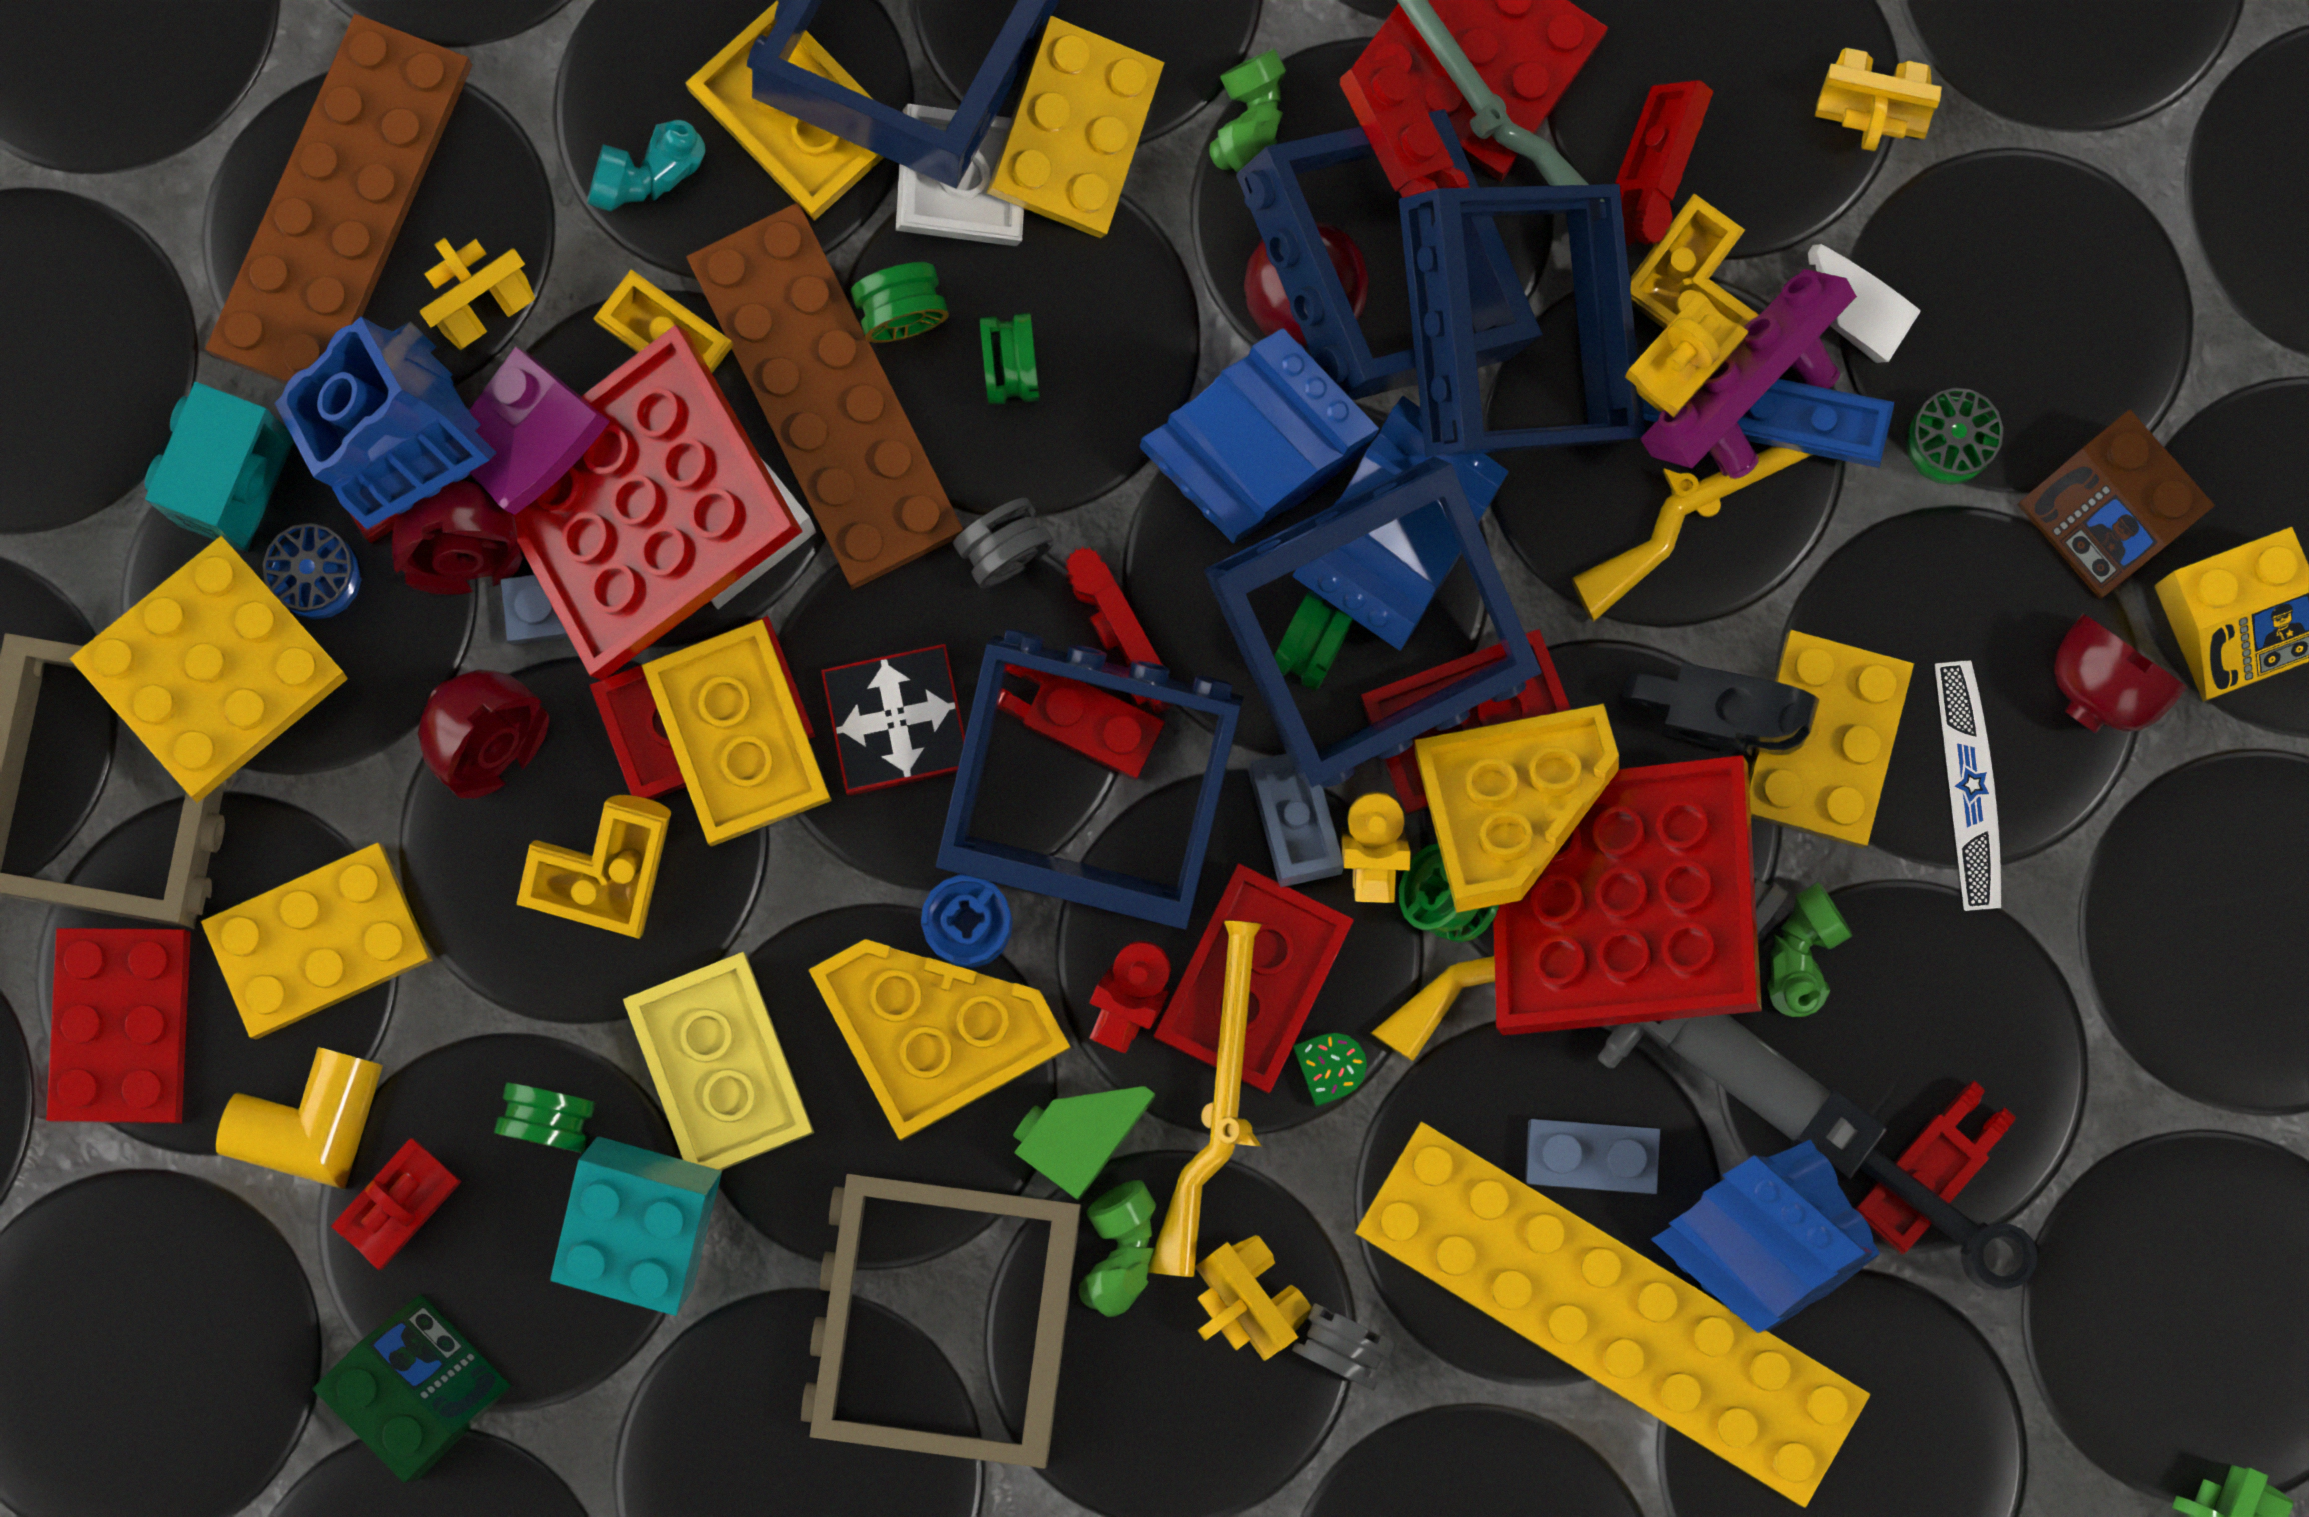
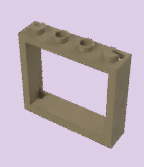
M5 633L0 654V896L195 929L197 917L203 913L205 898L211 899L212 881L209 877H206L211 852H218L224 836L225 819L223 815L219 814L223 791L232 788L237 771L198 803L186 792L164 900L1 873L45 663L77 668L69 658L84 647Z
M847 1174L845 1188L835 1186L833 1189L829 1225L839 1226L836 1252L825 1251L820 1275V1290L830 1291L827 1317L816 1316L811 1338L810 1355L821 1357L817 1383H806L802 1401L801 1421L811 1423L810 1437L1045 1469L1048 1465L1082 1206L1073 1203ZM866 1197L1052 1221L1022 1444L835 1419Z

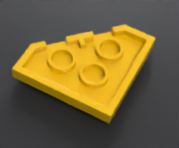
M1604 704L1414 740L1415 756L1456 913L1522 900L1618 772L1619 753Z
M867 939L809 969L813 980L900 1141L1071 1049L1038 989L986 976L973 970L894 949L888 945Z

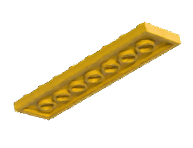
M1422 1121L1417 1126L1354 1234L1804 1508L1808 1505L1871 1395L1765 1330L1757 1333L1725 1305Z

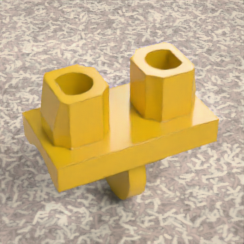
M1850 48L1843 49L1836 64L1831 63L1817 101L1815 117L1842 122V127L1863 131L1861 145L1863 150L1875 152L1881 135L1899 139L1909 136L1924 140L1932 115L1939 105L1942 90L1941 86L1932 85L1929 65L1906 61L1897 64L1894 75L1889 76L1871 72L1873 58L1869 56L1868 52Z
M444 237L434 245L445 260L424 274L435 289L454 276H457L461 283L419 311L430 328L437 325L443 335L461 350L487 332L468 305L470 301L489 289L507 317H510L534 301L535 297L526 276L520 269L525 263L515 249L511 248L471 275L467 267L487 255L482 246L475 239L455 252Z
M1699 291L1629 368L1625 378L1636 386L1637 394L1659 412L1665 410L1672 417H1675L1738 347L1749 331L1740 324L1724 317L1712 305L1710 300Z
M1378 791L1369 792L1354 801L1347 818L1349 828H1341L1340 848L1344 868L1353 869L1352 887L1355 889V901L1393 903L1395 898L1396 870H1410V848L1405 830H1403V810L1397 800L1389 794Z
M1255 1235L1232 1247L1226 1242L1195 1266L1196 1270L1210 1287L1197 1299L1212 1318V1320L1197 1331L1206 1341L1221 1330L1235 1350H1238L1250 1341L1261 1358L1266 1361L1298 1338L1294 1331L1307 1319L1312 1306L1300 1290L1292 1284L1272 1299L1268 1297L1255 1278L1275 1264L1273 1254L1260 1236Z

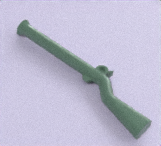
M1397 0L1477 114L1470 121V126L1477 136L1487 139L1491 135L1502 146L1533 161L1550 186L1589 185L1549 142L1511 121L1506 113L1504 101L1497 94L1490 91L1427 0Z

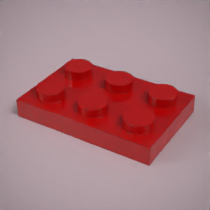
M769 616L753 621L756 622L761 619L764 621L808 739L815 737L814 730ZM642 665L608 677L603 681L590 684L631 796L654 800L687 787Z
M1540 629L1525 634L1542 673L1525 681L1527 687L1524 691L1500 702H1493L1489 699L1469 709L1470 716L1462 723L1439 731L1433 727L1411 738L1413 744L1406 751L1383 759L1405 816L1429 808L1415 756L1414 740L1571 710ZM1496 644L1361 694L1360 701L1369 724L1371 725L1507 657L1502 644Z
M1238 863L1154 1034V1038L1217 1068L1229 933L1224 921L1262 924L1254 937L1241 1081L1270 1094L1354 919L1287 886L1280 887L1278 882Z
M56 928L46 1121L182 1124L190 931L185 929Z

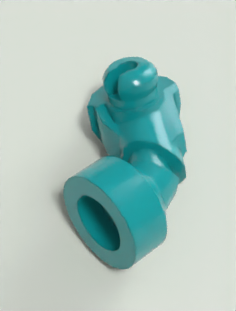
M673 120L656 124L646 150L645 159L640 168L634 166L628 151L603 144L590 186L587 205L611 212L626 202L644 201L649 194L655 201L661 194L670 191L682 179L698 169L705 155V143L694 127L686 121Z

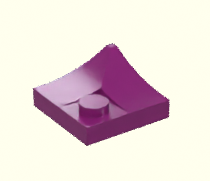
M515 346L469 410L472 416L481 424L475 431L497 452L488 462L470 471V474L483 486L500 507L512 514H517L557 482L581 458L610 421L531 354Z

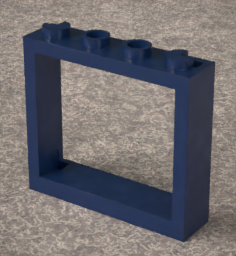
M823 0L779 1L774 17L775 22H777L769 37L760 35L757 38L747 60L746 67L752 69V98L957 189L1038 42L1044 21L1050 15L1052 16L1060 0L1017 1L946 131L788 62Z
M1446 110L1428 112L1455 164L1453 167L1465 173L1470 188H1479ZM1362 127L1266 146L1236 174L1245 196L1244 202L1252 212L1265 243L1267 257L1277 271L1290 302L1292 316L1301 328L1314 361L1352 401L1418 384L1414 349L1372 358L1295 174L1377 157ZM1492 216L1462 217L1472 322L1476 331L1474 333L1477 368L1510 360L1543 335Z
M1620 184L1442 188L1399 199L1426 457L1601 445L1639 439L1645 434L1642 398L1637 394L1636 386L1625 378L1629 368L1638 359ZM1567 214L1588 424L1484 432L1462 217Z
M1435 456L1204 569L1205 575L1296 775L1310 787L1320 784L1321 787L1326 788L1340 784L1355 774L1354 766L1374 756H1377L1378 759L1396 756L1412 746L1413 741L1411 738L1433 727L1438 731L1454 727L1470 716L1469 709L1489 699L1493 702H1500L1512 698L1526 689L1525 681L1542 673L1451 463ZM1439 499L1507 657L1316 751L1246 593Z
M1007 629L1005 637L994 635L986 644L936 868L1186 930L1193 910L1244 696L1231 693L1233 687L1231 683L1213 677L1197 675L1193 683L1169 678V668L1148 661L1132 660L1130 668L1105 662L1107 656L1105 652L1087 646L1069 645L1068 652L1043 647V637L1026 631ZM1008 663L1219 715L1178 887L968 835Z

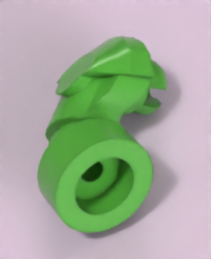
M1276 48L1265 51L1220 75L1230 99L1247 103L1248 110L1242 113L1239 118L1226 123L1222 129L1218 130L1219 138H1216L1210 144L1209 153L1211 159L1222 170L1233 168L1238 173L1266 146L1277 143L1275 139L1277 127L1283 116V112L1277 110V107L1282 102L1280 84L1286 69Z
M1819 882L1796 894L1794 911L1781 928L1784 931L1783 938L1774 935V948L1770 952L1771 977L1767 985L1768 993L1773 1006L1782 1014L1791 1017H1805L1815 1013L1824 1005L1830 992L1820 967L1812 958V952L1809 948L1814 944L1831 950L1852 937V933L1845 920Z
M1141 1180L1129 1181L1109 1190L1094 1201L1087 1210V1216L1098 1235L1103 1239H1113L1118 1242L1117 1250L1110 1252L1106 1260L1096 1264L1091 1272L1084 1276L1078 1287L1079 1296L1084 1305L1090 1309H1098L1107 1317H1115L1128 1310L1149 1283L1146 1280L1148 1264L1155 1248L1147 1247L1149 1237L1152 1236L1150 1218L1156 1208V1203Z

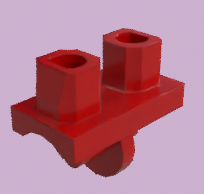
M1142 940L1132 942L1120 951L1115 962L1112 963L1097 984L1089 1002L1101 1008L1090 1036L1092 1040L1126 1054L1132 1039L1136 1038L1140 1027L1151 1028L1171 991V988L1165 986L1170 976V962L1162 948L1155 943Z
M410 1138L331 1227L357 1248L378 1270H383L462 1181L416 1139Z

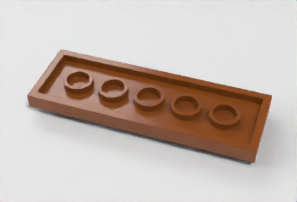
M354 13L206 345L205 350L211 356L287 385L288 381L297 372L308 369L326 351L331 338L337 331L345 326L352 325L363 315L473 66L467 56Z
M799 202L686 256L725 336L733 343L732 350L851 589L854 590L954 541L964 529L869 341H866L863 329Z

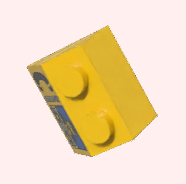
M2293 527L2175 570L2154 585L2203 702L2309 662V565Z

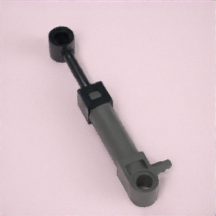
M1728 1014L1620 1024L1606 1040V1046L1598 1055V1060L1603 1065L1613 1069L1622 1058L1628 1056L1644 1034L1664 1050L1667 1046L1789 1137L1792 1140L1791 1146L1795 1147L1811 1139L1817 1151L1822 1153L1832 1164L1839 1182L1851 1179L1860 1168L1963 1246L1960 1253L1965 1275L1975 1285L1985 1290L2001 1291L2020 1286L2032 1276L2037 1266V1250L2034 1241L2024 1229L2007 1223H1997L1989 1226L1984 1221L1978 1226L1875 1148L1887 1132L1885 1125L1837 1089L1829 1091ZM1992 1239H2000L2006 1242L2014 1254V1264L2011 1270L2004 1276L1991 1272L1983 1259L1984 1249Z

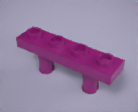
M1803 269L1800 274L1791 278L1772 303L1758 317L1752 319L1744 326L1749 331L1744 340L1678 414L1672 417L1663 410L1654 425L1640 438L1650 456L1692 469L1710 451L1723 476L1727 477L1729 475L1730 478L1736 479L1751 472L1758 464L1759 457L1751 447L1737 421L1790 366L1802 384L1829 389L1839 379L1840 372L1831 360L1819 336L1857 297L1847 278Z

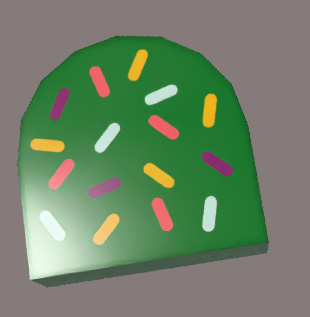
M1339 1033L1324 1034L1293 1046L1315 1108L1352 1093L1358 1088L1365 1077L1367 1068L1365 1053L1359 1043L1348 1035Z

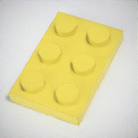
M744 952L623 999L683 1160L723 1170L814 1134L813 1127L747 955Z

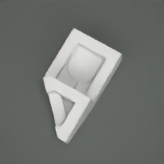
M1822 244L1812 245L1808 252L1809 265L1815 264L1817 272L1847 278L1857 296L1830 324L1831 327L1874 362H1889L1921 310L1884 282L1842 255Z

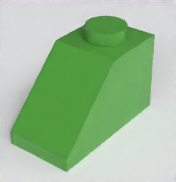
M1141 1086L1055 1099L1045 1111L1038 1105H1035L1013 1134L1015 1138L1022 1142L1014 1153L1079 1201L1154 1100L1155 1093L1147 1087Z

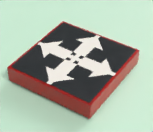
M946 644L821 670L845 790L848 796L957 773L965 741V733Z

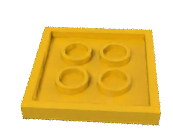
M222 536L218 537L69 658L196 803L200 802L348 679L341 668Z

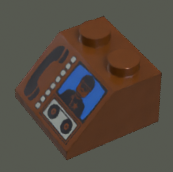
M2131 409L2090 441L2017 504L2100 600L2215 506Z

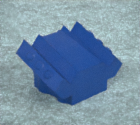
M360 316L352 325L345 326L335 333L326 351L308 369L297 372L288 381L283 395L274 404L312 476L330 485L340 504L366 529H369L395 513L401 514L413 507V503L418 500L434 496L441 491L443 486L450 482H458L469 476L470 471L488 462L497 452L475 431L481 424L472 416L469 409L465 407L455 390L454 383L450 378L453 374L431 354L436 346L411 321L394 331H390Z
M1282 328L1251 346L1248 356L1222 370L1221 374L1214 379V383L1192 401L1187 402L1181 408L1172 412L1168 423L1142 437L1140 448L1158 466L1159 470L1176 484L1182 494L1190 499L1202 511L1203 515L1235 544L1264 527L1280 513L1294 509L1365 453L1368 449L1366 445L1375 438L1379 428L1314 361L1313 357L1308 355L1302 345L1298 344Z
M1402 395L1389 413L1379 434L1368 447L1359 463L1358 470L1341 498L1337 499L1334 505L1431 458L1425 456L1421 409L1419 406ZM1484 453L1437 456V458L1452 464L1479 525L1509 471ZM1437 499L1297 568L1292 577L1401 651L1421 618L1424 617L1462 552L1441 503Z
M1811 1139L1770 1157L1754 1155L1722 1175L1725 1177L1724 1180L1704 1191V1195L1701 1196L1702 1199L1691 1209L1669 1222L1671 1227L1651 1239L1675 1260L1681 1270L1685 1273H1690L1700 1282L1701 1287L1706 1292L1715 1295L1731 1312L1739 1316L1757 1333L1772 1330L1798 1314L1809 1304L1828 1296L1880 1254L1873 1242V1236L1867 1221L1857 1210L1852 1208L1838 1185L1836 1172L1832 1164L1822 1153L1817 1151Z

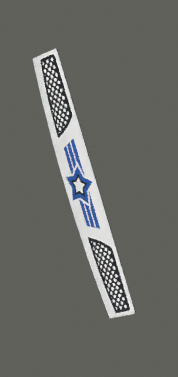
M1969 660L1936 663V681L1964 911L2001 908L2000 843L1995 786L1985 720L1972 662Z

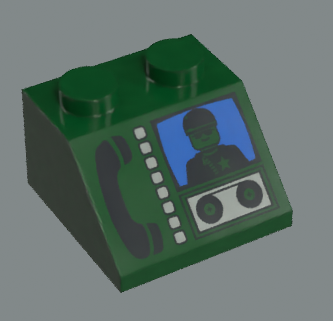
M419 1294L359 1341L313 1390L403 1483L420 1480L512 1387V1384L423 1294Z

